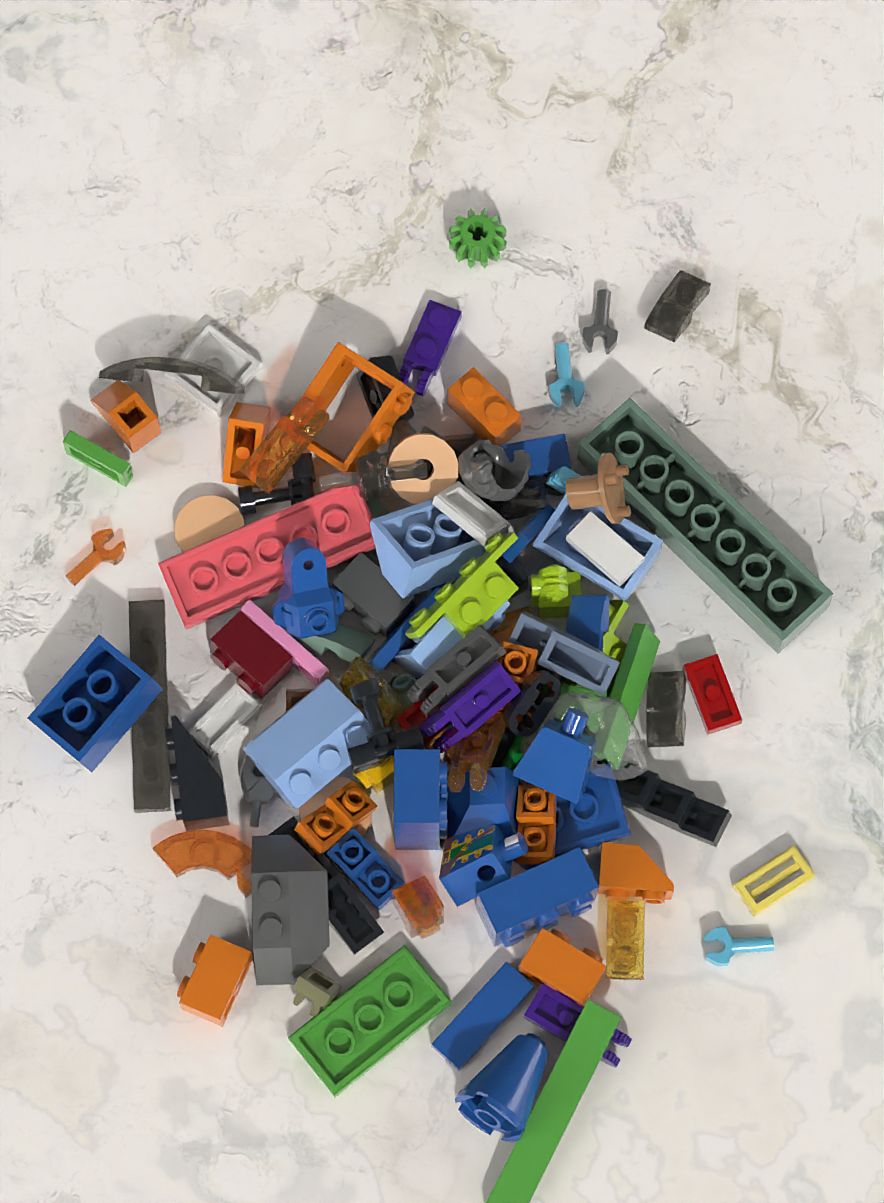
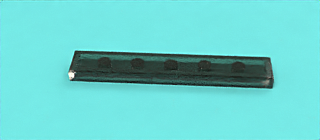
M164 599L129 601L130 660L163 688L160 694L132 725L134 812L172 811L169 766L170 750L168 751L165 729H169L166 603Z

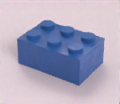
M98 635L27 719L90 772H93L160 694L163 688L101 635Z
M395 749L394 835L396 850H440V839H447V762H440V750Z
M578 847L477 893L476 909L494 947L503 943L504 947L507 948L525 939L523 934L535 928H537L538 932L542 928L548 930L559 923L557 919L561 916L571 913L572 917H576L592 909L591 903L596 899L599 886L581 848Z

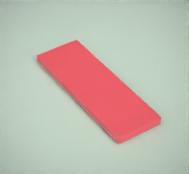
M354 478L159 562L158 565L183 625L187 630L243 606L249 599L254 601L280 590L281 586L285 583L283 551L287 544L294 539L307 538L313 541L324 555L327 569L356 557L360 552L365 553L374 549L375 544L370 528V522L373 517L357 480Z

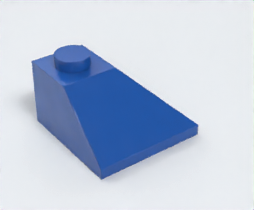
M507 767L473 768L449 776L447 838L491 824L498 825L505 838L517 834L516 811L520 778L512 775L514 771Z

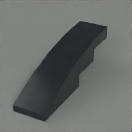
M598 758L593 760V768L603 765ZM621 760L618 770L613 769L623 806L682 834L717 847L732 817L728 809L699 799L693 791L664 781L658 773Z
M293 816L269 835L292 836L327 870L329 925L355 955L382 935L384 931L324 853L318 856L294 830L298 821Z

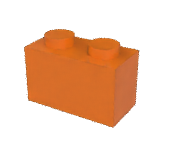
M474 367L447 389V405L481 440L489 439L492 444L504 445L521 431L522 415Z
M542 928L519 964L518 972L539 986L544 983L577 1002L580 1006H585L587 1000L591 998L605 975L607 966L602 964L603 958L590 949L584 948L583 951L575 948L569 944L571 939L556 929H552L549 932Z
M210 934L206 943L200 942L192 960L196 964L191 977L185 976L177 991V997L181 998L179 1004L182 1010L223 1027L253 962V956L251 951Z

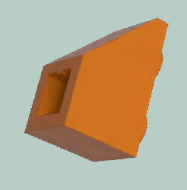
M117 380L90 400L132 453H135L161 434L158 417L136 391L120 380Z
M602 842L598 894H604L606 899L612 901H626L628 896L641 897L643 902L649 904H663L665 899H672L674 892L673 882L640 845Z

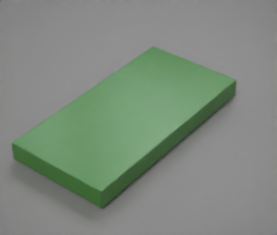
M403 945L291 1034L288 1040L335 1098L449 1007L452 1001L407 946Z

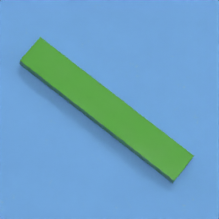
M587 1000L529 1116L525 1131L516 1142L486 1203H530L622 1018L621 1016Z

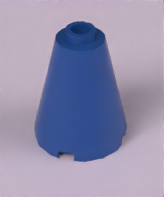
M532 1033L517 1035L459 1091L455 1098V1103H462L458 1109L460 1113L471 1124L491 1135L493 1130L504 1134L501 1140L506 1142L518 1141L525 1131L549 1057V1052L545 1048L546 1043Z

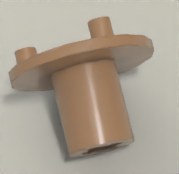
M602 453L598 463V474L568 478L566 481V495L570 508L577 510L603 506L606 517L611 524L621 523L624 517L631 516L630 506H625V492L622 476L629 475L628 465H618L612 453Z

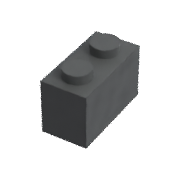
M361 552L332 582V587L343 593L345 611L350 612L353 610L362 618L360 620L361 624L374 635L379 632L387 638L415 607V597L411 595L402 599L382 575L381 568Z

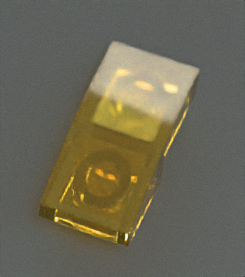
M356 656L348 670L344 672L339 683L345 696L357 708L364 709L363 704L356 705L354 703L350 688L360 682L377 679L383 693L377 699L386 727H393L405 706L379 672L362 657Z
M608 900L606 979L644 980L645 901Z

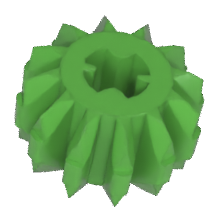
M470 208L468 218L458 215L455 219L456 226H451L449 229V236L452 238L449 241L450 250L456 251L458 262L468 258L470 269L475 265V261H480L484 268L488 266V258L497 262L500 259L499 251L506 249L507 241L504 239L506 236L505 226L499 225L500 218L498 215L487 218L488 212L485 208L481 211L480 215H475V212Z

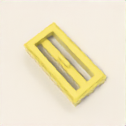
M795 845L734 883L733 888L742 897L741 900L748 906L752 916L755 917L812 880L815 874ZM793 857L796 863L751 892H748L745 888ZM800 869L803 871L804 874L758 904L754 901L755 898Z

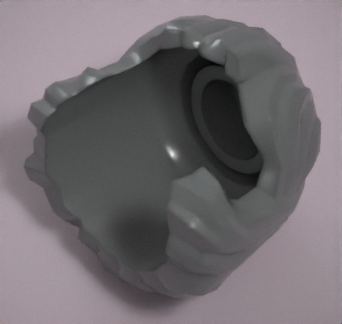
M489 439L479 440L470 445L459 456V472L466 487L475 495L492 501H508L515 497L528 481V471L532 465L530 462L531 456L525 450L513 451L515 458L513 462H510L503 447L492 444Z

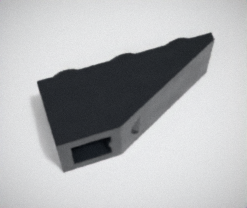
M171 716L172 728L165 729L168 751L175 750L176 763L169 764L172 786L179 785L180 798L174 799L176 821L183 820L186 831L230 825L223 780L177 716Z

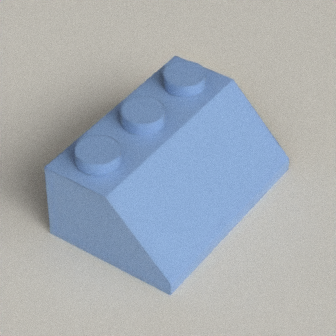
M565 494L534 541L533 547L626 601L643 583L661 555L663 540L626 518H623L621 523L611 524L606 517L603 506L572 510ZM590 511L645 557L644 562L620 587L566 541V536Z
M433 499L372 519L370 522L382 575L402 599L460 578L462 576L459 573L461 567L474 557L478 559L486 551L478 541L432 504Z
M506 601L488 619L483 627L491 631L497 628L505 619L506 615L503 612L510 603ZM442 615L420 638L409 639L392 660L418 678H421L426 673L425 670L461 641L463 637Z
M326 678L244 746L243 750L284 802L298 809L351 765L347 749L367 743L366 737L372 733L369 722L360 710Z

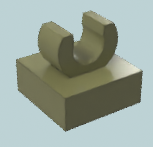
M310 967L298 977L293 986V989L299 992L294 997L293 1004L295 1006L300 1005L305 997L312 1000L314 1007L310 1015L314 1017L336 999L342 986L313 967Z

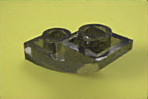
M680 270L655 304L644 324V329L675 342L691 324L692 314L708 296L711 283Z
M528 480L523 489L508 501H492L483 497L479 498L504 519L511 520L546 507V483Z
M684 671L650 672L646 704V738L648 748L684 746L687 718L684 710L687 682Z

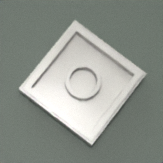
M207 323L164 372V377L219 418L262 369L263 365L260 360L210 323Z

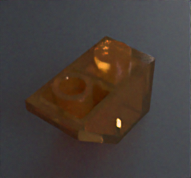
M425 875L391 891L392 901L410 938L418 935L421 939L427 938L441 929L439 925L444 923V905Z

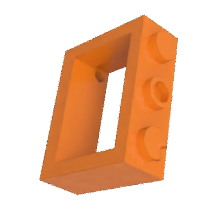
M337 342L280 431L352 479L356 478L358 480L361 475H364L370 469L373 463V456L380 445H384L389 440L393 430L392 427L399 416L404 415L410 408L415 392L403 382L340 342ZM354 367L391 389V392L347 459L343 460L309 438V436Z

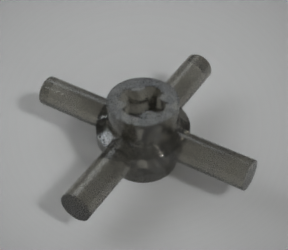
M370 451L367 455L355 460L356 471L319 476L320 490L358 486L360 497L369 500L389 495L392 492L390 481L428 477L426 463L388 467L385 455L377 451Z

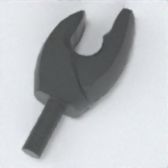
M246 754L240 771V783L246 802L252 804L250 827L257 828L259 827L261 804H268L276 790L265 776L258 777L254 775L255 764Z

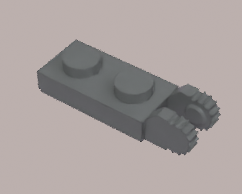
M478 625L425 670L426 673L407 691L408 698L413 703H418L429 696L423 702L420 709L425 716L430 717L433 713L441 711L439 708L448 702L449 699L454 697L493 662L501 658L506 653L504 647L482 625ZM436 685L438 689L433 692L434 687Z

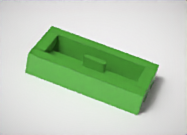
M71 430L62 442L67 455L117 483L127 487L133 478L130 463Z

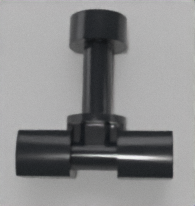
M312 453L290 456L294 479L287 480L288 487L253 492L252 485L238 487L242 516L255 514V506L291 501L292 506L315 496L313 483L316 482Z
M377 679L366 680L350 688L354 703L356 705L363 704L372 733L366 737L367 743L347 749L354 774L378 767L379 760L393 756L395 749L425 750V744L418 726L397 733L394 727H386L377 699L383 695Z

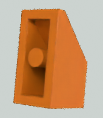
M242 402L235 403L228 419L223 483L258 487L268 441L271 407Z

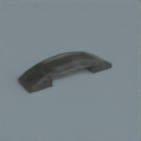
M176 357L130 359L113 364L99 373V378L143 382L144 369L202 376L201 390L244 394L245 386L216 367L195 360Z

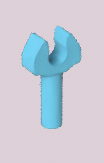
M558 343L555 345L558 380L555 383L549 384V397L554 405L560 408L561 392L569 390L574 395V405L578 407L584 396V382L575 380L572 377L569 344Z
M726 927L714 928L703 939L704 942L718 941L724 945V951L706 954L705 960L716 966H728L730 958L735 953L774 951L773 936L735 939L729 935Z

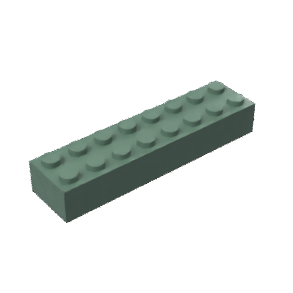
M631 398L627 399L579 442L577 459L593 474H598V463L602 453H612L618 465H628L629 475L622 476L625 506H630L631 511L658 538L663 540V543L777 654L829 607L834 593Z

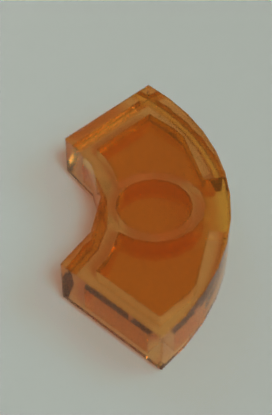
M192 830L178 833L159 842L152 848L153 852L177 878L191 870L207 869L218 872L227 880H230L251 862L252 849L242 841L228 834L211 830Z

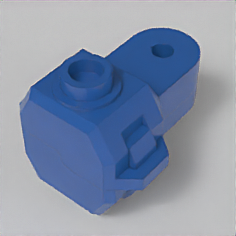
M307 538L294 539L287 544L283 551L285 583L278 591V599L272 605L273 621L276 625L284 628L290 635L301 639L333 633L339 624V616L345 611L343 593L328 583L326 559L315 543Z

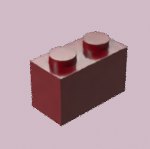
M241 611L235 614L210 639V657L212 661L224 671L228 668L237 676L238 684L249 694L255 692L261 699L292 670L293 656Z

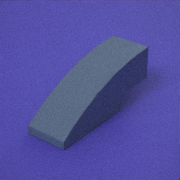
M526 611L521 613L508 640L509 643L538 650L537 664L603 696L620 664L618 660Z

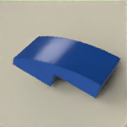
M573 595L566 632L602 652L603 632H609V595Z
M354 828L326 852L339 869L379 911L406 886L405 882L382 860L379 853Z

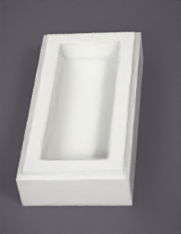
M459 481L434 496L432 504L482 546L496 533L500 532L502 535L507 533L510 523Z
M591 511L566 536V541L619 587L636 571L645 559Z
M236 681L187 732L198 747L213 759L263 709V706Z

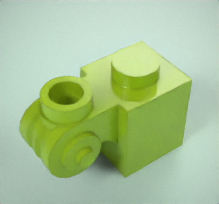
M550 565L539 570L537 574H531L530 603L531 607H538V618L568 617L572 596L582 595L581 575L576 571L567 572L565 567L559 565Z

